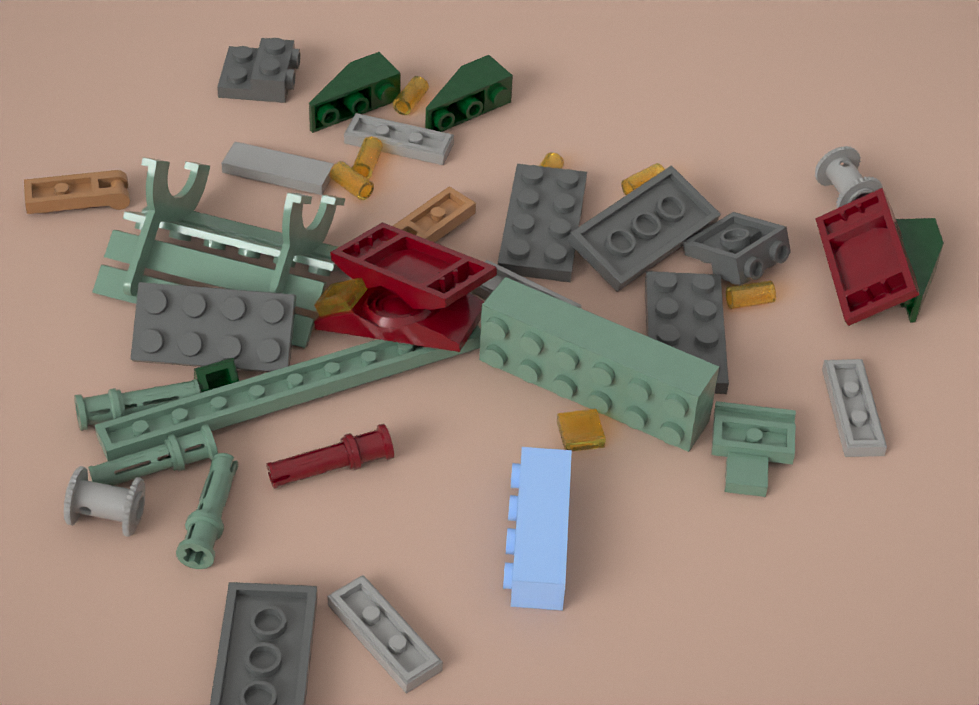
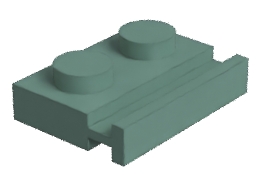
M716 401L711 455L727 457L728 452L769 457V462L793 465L795 456L796 410Z

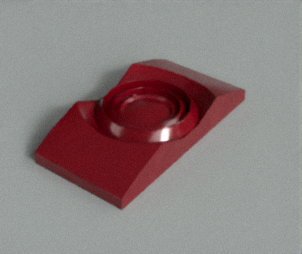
M883 188L815 218L843 317L848 326L919 296L916 275L907 256L901 230Z
M383 222L330 252L331 261L364 289L382 286L391 293L397 294L412 309L434 310L446 308L497 275L496 266Z
M351 279L344 282L314 321L315 330L460 352L481 320L482 304L484 301L468 293L446 308L434 310L412 309L397 294L391 293L382 286L364 289Z

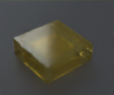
M362 278L332 283L319 297L314 306L320 316L349 311L367 291V288Z
M597 409L557 413V426L564 450H572L573 452L605 448L606 437Z

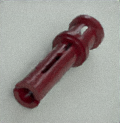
M383 423L377 425L374 431L353 436L351 433L345 434L339 443L282 460L268 462L266 467L270 471L268 472L272 487L275 489L288 483L346 466L349 469L357 470L361 468L363 463L383 457L386 460L394 459V448L389 431Z

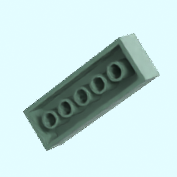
M507 277L500 282L482 304L480 361L688 452L709 423L719 366Z

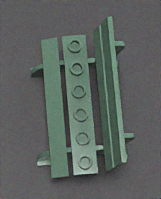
M143 157L141 165L148 166L146 179L147 206L142 209V212L124 211L123 219L136 222L135 228L141 230L140 235L113 230L104 255L105 258L130 264L129 269L124 270L101 265L92 293L136 304L139 282L182 285L143 275L145 268L226 289L295 294L297 297V307L312 311L319 310L327 283L290 274L289 271L291 267L295 268L296 262L309 265L308 272L322 276H330L331 271H342L331 261L330 252L338 247L325 244L323 241L332 224L336 206H344L346 198L322 195L320 206L313 222L305 228L302 220L303 204H311L312 196L287 193L281 233L194 211L204 192L210 165L185 161L184 169L191 170L184 188L177 195L172 196L168 188L170 162ZM158 228L170 230L169 237L174 239L191 241L192 236L204 239L203 245L206 247L225 250L226 245L239 248V255L260 259L261 253L274 256L273 263L276 264V268L274 270L155 240ZM295 313L292 345L304 348L308 346L315 318Z

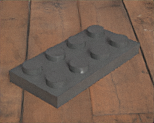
M517 164L497 265L522 277L571 282L576 249L567 240L570 233L580 226L587 172Z
M671 165L573 230L567 241L618 292L683 246V242L716 223L721 213Z
M646 271L647 336L719 366L715 394H727L729 379L721 275Z
M139 282L130 360L134 362L201 367L232 357L236 370L271 372L288 367L291 360L297 297L295 294Z
M229 582L210 705L306 704L318 599L317 586Z

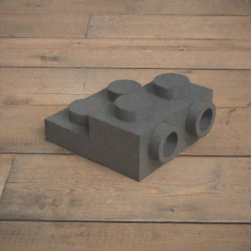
M261 38L259 48L229 46L217 86L218 98L286 103L288 90H294L295 69L300 67L301 53L300 49H295V41L281 38Z
M736 212L730 213L683 242L685 256L701 260L704 263H711L713 274L721 275V279L735 285L745 284L751 279H759L766 268H770L776 263H784L791 253L786 226Z

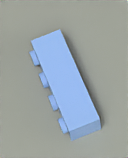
M522 447L521 464L512 463L511 488H518L519 493L518 496L510 495L508 521H516V529L507 528L506 554L514 555V563L505 562L503 589H512L510 607L563 611L572 450Z

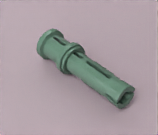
M194 379L188 382L156 386L121 393L120 389L116 390V388L109 389L107 394L84 398L81 394L74 395L80 431L87 430L88 425L103 423L199 394L200 388L198 381Z
M208 424L201 426L200 431L176 437L174 434L167 436L162 445L128 454L102 464L89 466L88 469L92 482L114 486L171 467L174 471L178 470V472L185 470V465L207 458L212 460L214 455L218 454L211 429ZM201 444L200 447L185 451L187 448ZM168 455L166 458L157 460L158 457ZM149 460V462L146 464L131 469H127L118 473H114L116 470H120Z
M219 453L212 458L210 471L206 478L196 511L188 516L185 523L187 530L185 539L179 543L176 550L178 560L185 566L193 569H206L212 566L216 557L213 549L215 542L222 536L224 531V524L221 519L229 496L233 478L238 469V461H233L234 457L227 453Z

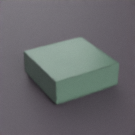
M728 452L724 492L766 497L769 457Z

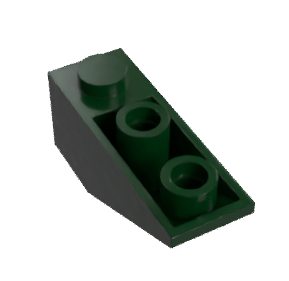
M380 52L350 62L309 102L310 131L312 133L351 119L356 113L364 114L401 100V73Z
M490 55L462 65L426 107L425 128L443 132L511 103L513 75Z
M935 218L896 219L919 288V296L900 303L901 307H905L910 323L917 320L936 272L944 244Z

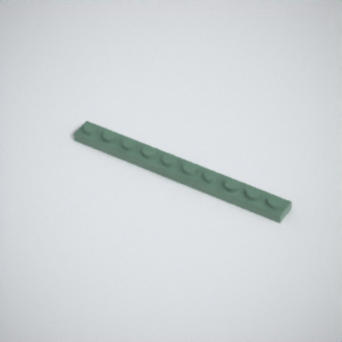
M478 325L476 326L460 352L377 339L96 424V436L107 461L114 460L128 454L162 445L167 436L174 434L176 437L200 431L201 426L208 424L211 431L478 349L480 348L481 329Z

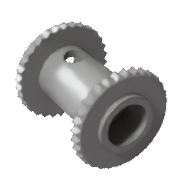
M848 146L838 147L829 151L820 159L815 168V177L818 183L824 186L834 185L840 193L836 202L837 208L883 188L877 178L870 176L863 178L858 171L859 163L861 162L860 154L855 148Z
M80 466L73 472L66 490L64 520L68 525L73 526L78 521L80 514L119 521L122 522L124 536L130 537L136 531L143 514L145 482L142 478L137 477L132 482L130 489L88 481L86 467Z

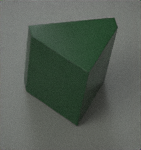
M232 357L194 368V379L198 381L200 393L239 381Z

